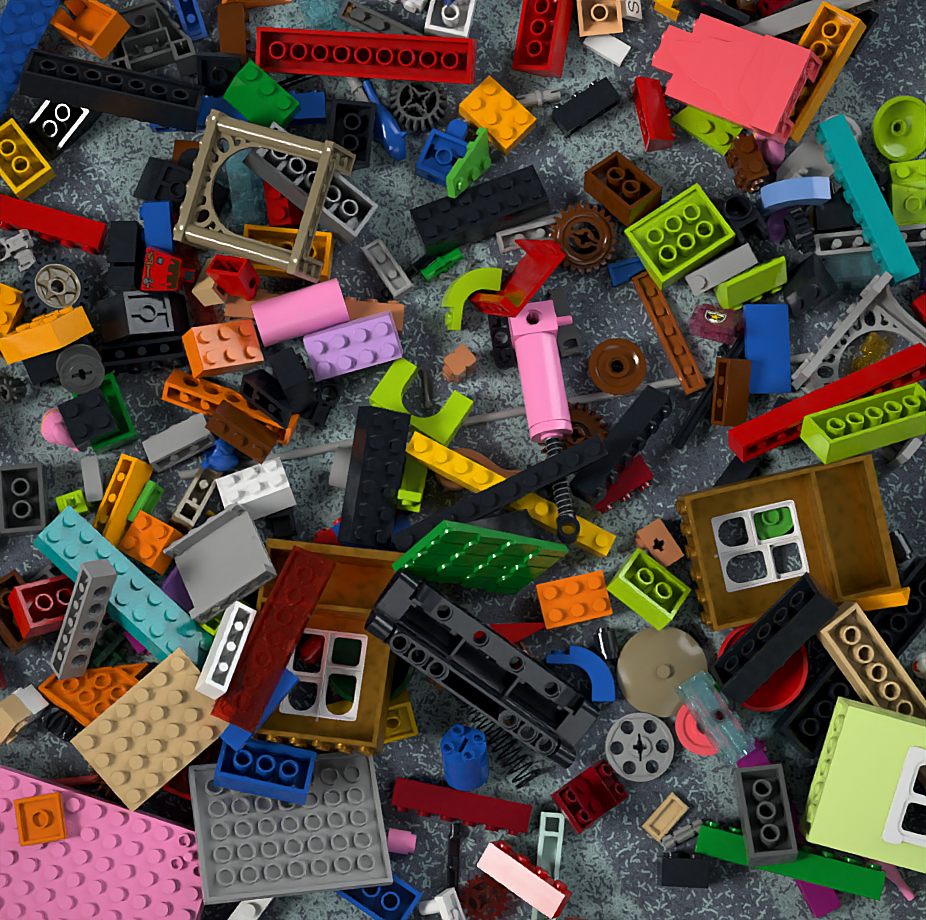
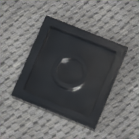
M198 51V85L206 86L205 94L224 95L235 75L242 69V54Z

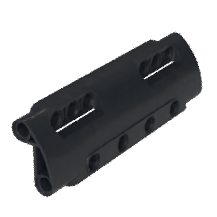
M404 568L398 569L387 583L364 625L366 631L388 645L395 654L540 755L547 756L564 769L569 768L575 761L577 753L574 746L600 713V708L584 698L574 686L424 580L420 581ZM440 606H448L445 612H437ZM406 629H408L409 631H411L412 633H414L416 636H418L419 638H421L422 640H424L426 643H428L429 645H431L433 648H435L436 650H438L439 652H441L444 656H442L440 653H438L437 651H435L433 648H431L430 646H428L427 644H425L423 641H421L420 639H418L417 637H415L413 634H411L410 632H408ZM476 632H484L480 638H473ZM396 637H404L401 643H393ZM417 649L422 650L419 656H411L413 651ZM513 657H519L516 663H509ZM433 663H441L437 669H430ZM549 682H554L553 687L549 689L545 688L546 684H548ZM506 699L509 700L510 702H512L514 705H516V706L519 707L520 709H522V710H523L524 712H526L527 714H529L531 717H533L534 719H536L537 721H539L541 724H543L544 726H546L547 728H549V729L551 730V732H550L548 729H546L545 727H543L542 725H540L538 722H536L535 720H533L531 717H529L528 715H526L525 713H523L521 710H519L518 708H516L515 706H513L511 703H509L508 701H506ZM506 714H513L510 719L503 720ZM530 726L527 732H521L524 727ZM542 739H548L545 744L539 745Z

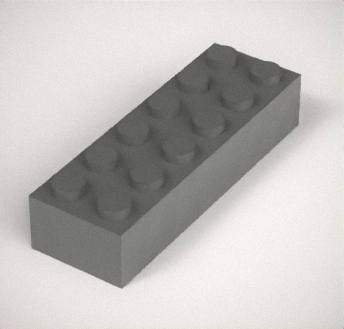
M276 122L269 126L271 129L288 133ZM252 148L242 163L304 212L318 163L265 148ZM334 170L318 224L347 246L357 237L378 205Z

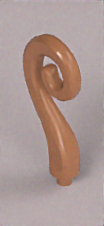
M458 448L452 450L506 479L522 471L503 469L486 456L471 449ZM434 472L437 481L444 488L453 491L465 488Z

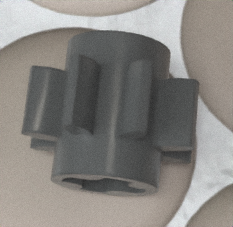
M13 376L4 378V383L0 384L1 400L5 401L6 404L11 403L12 405L22 403L21 398H25L27 393L25 383L20 378L14 379Z

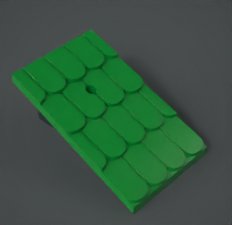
M527 509L468 523L443 520L394 562L392 567L395 572L400 568H404L413 576L426 578L427 581L461 584L462 587L486 589L489 593L515 595L531 583L534 578L536 579L560 560L561 557L569 553L566 545L544 541Z

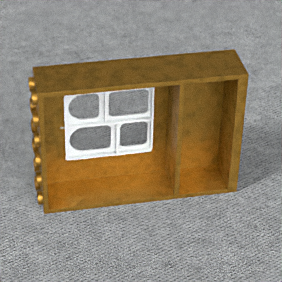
M861 453L826 465L820 462L677 495L678 501H675L677 513L681 514L683 523H680V529L688 542V545H685L687 558H691L693 567H690L692 580H696L698 589H695V596L697 602H701L703 609L700 612L701 622L714 632L756 622L806 572L826 587L835 603L901 588L872 454ZM784 506L789 507L794 532L766 540H759L753 519L754 514ZM742 517L748 535L747 544L735 547L724 545L718 537L720 525L728 519ZM789 543H797L802 568L783 574L777 573L772 553L773 548ZM754 551H762L767 569V576L765 578L736 583L728 577L726 566L731 558Z
M267 538L266 551L278 576L259 588L256 605L257 612L254 618L240 712L280 664L297 676L300 681L316 683L318 689L314 705L305 711L295 710L290 705L287 695L251 739H265L266 741L284 745V742H289L293 744V747L307 748V745H312L321 751H330L331 747L339 750L340 753L353 754V750H356L364 756L376 757V753L382 754L396 654L388 645L366 631L364 625L381 592L396 573L392 564L403 556L404 553ZM300 633L322 635L325 638L321 669L318 673L293 670L297 636ZM399 636L393 640V643L398 644ZM341 637L362 641L360 662L357 666L332 663L333 646L336 638ZM331 674L351 675L357 678L353 706L344 715L332 714L326 707V693Z

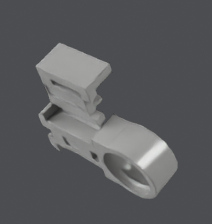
M27 229L19 230L20 234L9 238L7 236L0 239V243L5 246L0 249V253L6 251V255L3 258L0 257V261L8 260L14 256L20 264L18 266L20 272L28 270L36 261L32 250L29 249L34 246V243Z

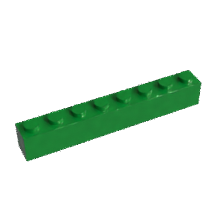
M707 820L706 824L701 823L695 847L696 853L748 866L742 829L732 826L729 827V830L720 828V823ZM798 844V855L793 863L753 867L878 901L881 898L886 871L882 870V866L871 862H868L867 866L858 864L859 860L848 856H845L844 860L835 858V853L825 850H821V854L812 852V847Z

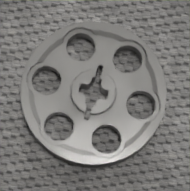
M632 713L617 720L610 728L605 740V754L608 763L619 776L634 782L650 781L659 777L669 767L674 755V740L669 728L656 716L648 713ZM647 720L655 722L656 730L654 733L649 734L645 732L643 726ZM629 721L633 724V732L631 734H624L621 731V724L623 722ZM638 734H640L641 744L646 746V749L642 750L641 761L639 760L638 751L633 749V745L637 744ZM659 740L667 741L669 745L667 752L660 753L657 751L656 743ZM615 741L623 745V751L619 755L613 754L610 750L611 744ZM649 760L657 762L658 770L656 773L651 774L646 770V763ZM626 761H631L635 764L636 769L633 774H626L623 771V764Z

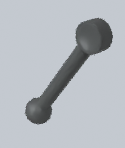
M426 364L422 365L426 400L424 408L430 410L433 404L430 402Z

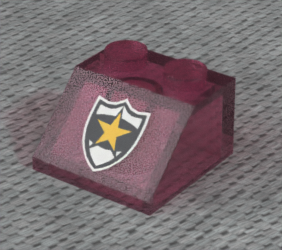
M697 304L689 320L690 335L733 346L740 324V315H737V312L730 309L721 311L715 309V306L710 304Z

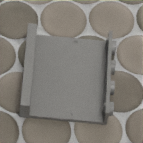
M237 502L225 507V510L216 516L208 518L204 524L190 530L186 536L172 542L168 548L163 550L164 554L174 558L195 607L189 611L192 620L202 624L213 619L234 602H239L278 576L248 508Z

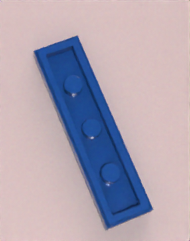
M280 664L219 737L239 753L300 679Z

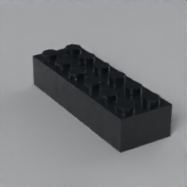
M530 165L465 189L456 198L446 196L410 210V215L426 257L430 258L549 214L550 205L549 198L534 166Z
M375 406L358 407L337 542L390 550L411 414Z
M806 572L710 666L723 693L741 705L762 684L766 683L769 677L778 668H781L795 652L799 651L802 645L811 636H814L823 624L833 618L839 608L823 584Z

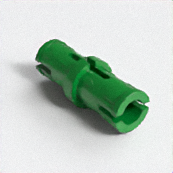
M454 248L443 257H437L435 262L420 270V273L428 283L442 272H448V268L463 260L464 257L458 248Z

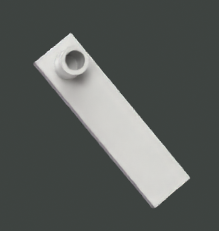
M454 887L444 890L434 897L435 899L419 903V912L422 915L440 912L442 920H466Z

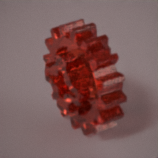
M484 873L482 879L476 874L474 882L468 879L469 887L461 888L466 892L465 895L459 896V899L465 900L461 908L468 909L465 914L466 917L472 914L474 915L473 920H478V918L481 920H494L496 915L502 918L500 911L508 910L504 902L510 901V898L504 897V894L509 891L508 888L502 889V884L495 882L493 877L488 879L487 873ZM487 883L485 888L481 890L473 889L477 884ZM494 887L499 891L500 901L494 898L492 893ZM488 888H490L488 892V897L491 899L490 903L485 902L481 909H479L481 900L478 896L480 894L484 895ZM469 896L476 901L477 906L475 910L470 906ZM489 907L496 908L490 914H483L484 910Z

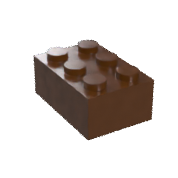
M615 151L584 173V190L627 227H630L661 206L663 188L619 151Z
M16 569L0 578V636L15 656L49 634L45 633L23 639L8 601V596L14 587L26 584Z

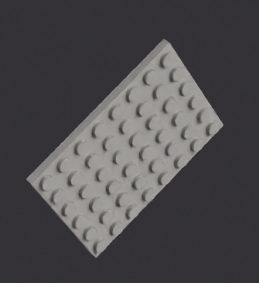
M353 751V754L340 752L317 754L305 806L213 786L217 763L188 766L204 905L392 885L393 877L373 757L364 756L358 751Z

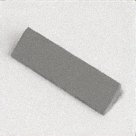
M561 213L533 219L496 232L495 235L500 253L521 249L514 242L516 239L554 240L552 237L547 236L548 233L555 231L549 225H557L553 217L562 218ZM583 222L577 223L571 229L575 231L576 229L584 228Z

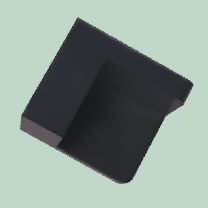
M292 506L270 514L276 538L298 534Z

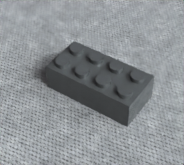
M782 763L735 768L733 780L748 867L795 862L798 850Z

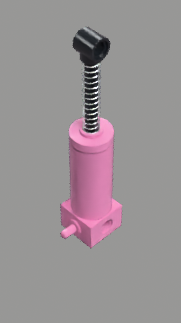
M553 300L527 303L516 318L508 317L512 347L517 357L530 439L533 442L545 443L547 445L548 458L560 453L562 447L559 440L565 439L573 433L557 346L558 326L569 325L573 321L571 315L556 316ZM567 477L552 484L554 485V500L558 508V516L556 518L557 537L562 543L571 544L579 537L580 524L576 515L572 514V504L570 503L572 499L569 497L568 481L566 480ZM571 526L574 529V533L565 534L562 528Z

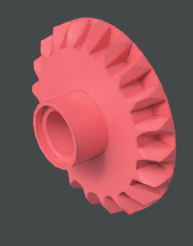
M713 696L711 698L717 706L705 713L694 697L682 705L675 719V730L678 739L686 749L698 755H714L727 747V744L716 730L726 721L729 722L735 731V720L730 708L722 700ZM716 709L724 710L726 719L717 725L710 724L707 732L699 729V722L702 719L707 720V715ZM714 714L715 719L718 720V716Z

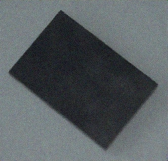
M673 0L672 8L695 19H699L702 13L737 27L748 24L750 18L749 15L717 0Z

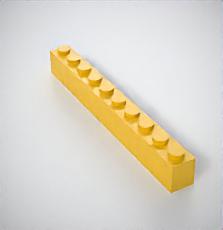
M416 431L405 450V457L474 493H479L506 479ZM532 493L504 507L511 512L527 509L534 524L557 535L556 518L558 512L556 510L558 508L554 503L539 495ZM576 515L580 524V533L578 539L572 544L601 559L606 557L616 536ZM571 526L562 528L565 534L574 533V529Z

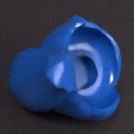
M215 435L217 439L214 442L215 445L209 447V451L204 453L206 458L201 463L203 469H211L217 472L229 471L239 464V457L235 453L234 446Z

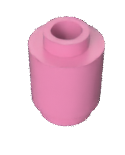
M392 828L389 829V833L385 832L388 852L405 855L414 853L417 835L411 834L410 831Z

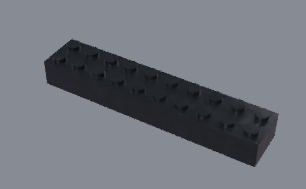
M926 556L915 557L899 576L901 588L910 587L908 605L870 610L866 615L896 659L902 655L926 626ZM831 657L772 728L805 758L814 759L823 748L838 696L862 702V699Z

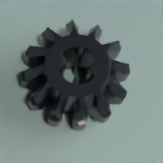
M50 706L40 720L44 728L64 742H70L78 734V730L81 727L78 721L57 706Z

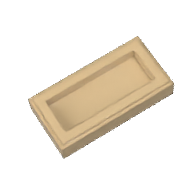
M671 792L641 827L656 841L660 842L689 807Z

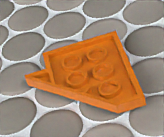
M145 662L86 669L84 676L59 680L56 674L53 673L38 687V691L76 721L87 727L136 685L139 679L149 670V665Z

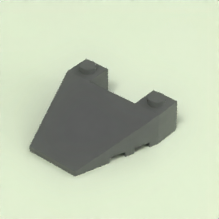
M148 0L116 10L130 25V28L110 52L107 65L145 72L176 62L180 77L197 73V55L191 38L181 30L177 22L170 18L168 12L157 0Z

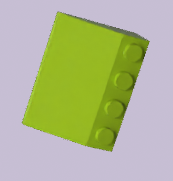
M698 183L624 230L625 235L648 274L661 291L732 245L736 235Z

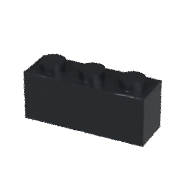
M607 77L601 80L598 78L591 82L589 88L583 92L582 90L575 92L566 103L563 101L558 103L553 108L551 118L564 137L568 138L619 105L621 96Z

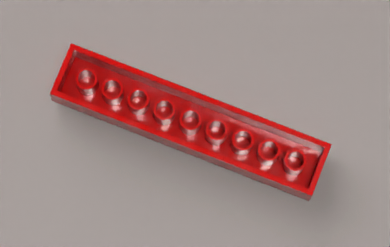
M257 27L255 64L265 73L475 85L477 40L472 38Z

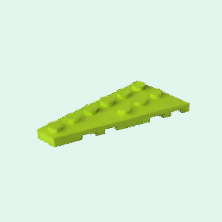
M689 106L670 120L671 123L723 156L728 152L734 138L739 136L743 130L742 127Z

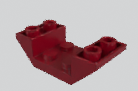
M604 758L550 795L575 834L582 833L594 824L595 820L629 797Z

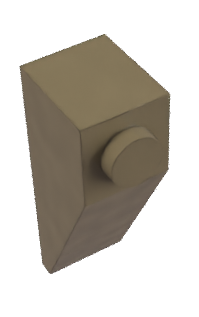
M200 466L167 523L187 534L196 523L217 484L216 479H219L223 472L203 469Z

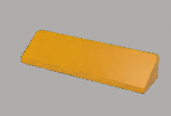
M910 587L848 601L856 602L863 612L908 605ZM844 602L836 603L837 607L841 606Z

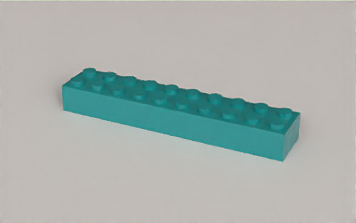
M68 505L37 536L33 545L74 583L76 582L82 562L108 559L117 572V579L114 583L106 612L160 662L165 660L177 648L181 647L202 671L214 638L197 622L192 620L184 610Z

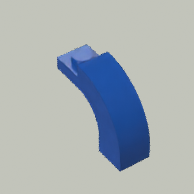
M569 646L568 655L564 654V650H551V654H546V665H571L581 669L587 675L591 687L590 702H615V686L612 674L604 661L595 653L582 647Z

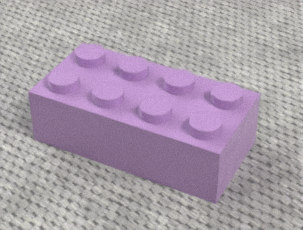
M391 310L304 335L303 338L316 381L402 358L403 349Z

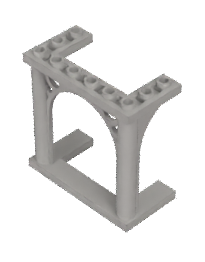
M885 271L882 276L877 274L860 293L862 299L857 304L854 301L846 310L849 315L844 320L840 318L832 327L835 330L831 336L826 334L818 344L821 346L817 353L812 351L791 376L794 380L791 383V387L795 391L800 388L809 394L814 390L824 387V384L839 380V362L845 348L855 338L865 333L887 331L902 336L913 345L920 342L926 347V328L899 305L890 291L889 281L893 277L891 274ZM867 311L872 312L875 316V324L873 326H868L865 323L864 315ZM881 316L884 318L883 321L888 322L887 325L883 326L880 324ZM857 318H859V323L861 325V329L859 331H856L854 329V327H856L858 324ZM840 340H845L846 344L842 345ZM829 355L835 358L833 363L822 362V360H828L830 358ZM827 367L832 370L833 374L829 378H821L818 376L817 371L819 368ZM925 434L909 438L903 445L896 442L875 450L889 460L887 465L895 470L911 458L923 443L920 440Z

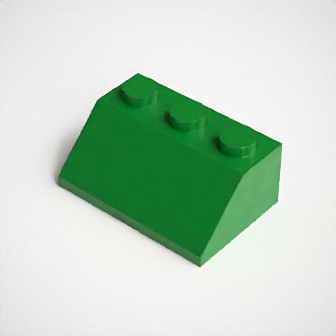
M251 59L235 75L223 96L250 123L268 128L273 122H276L284 129L301 111L300 103Z

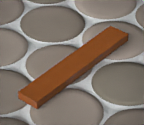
M647 271L631 277L633 285L685 395L689 396L707 387L705 380L663 292Z

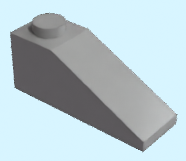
M746 243L692 270L685 276V279L694 296L757 264L758 260L749 243Z

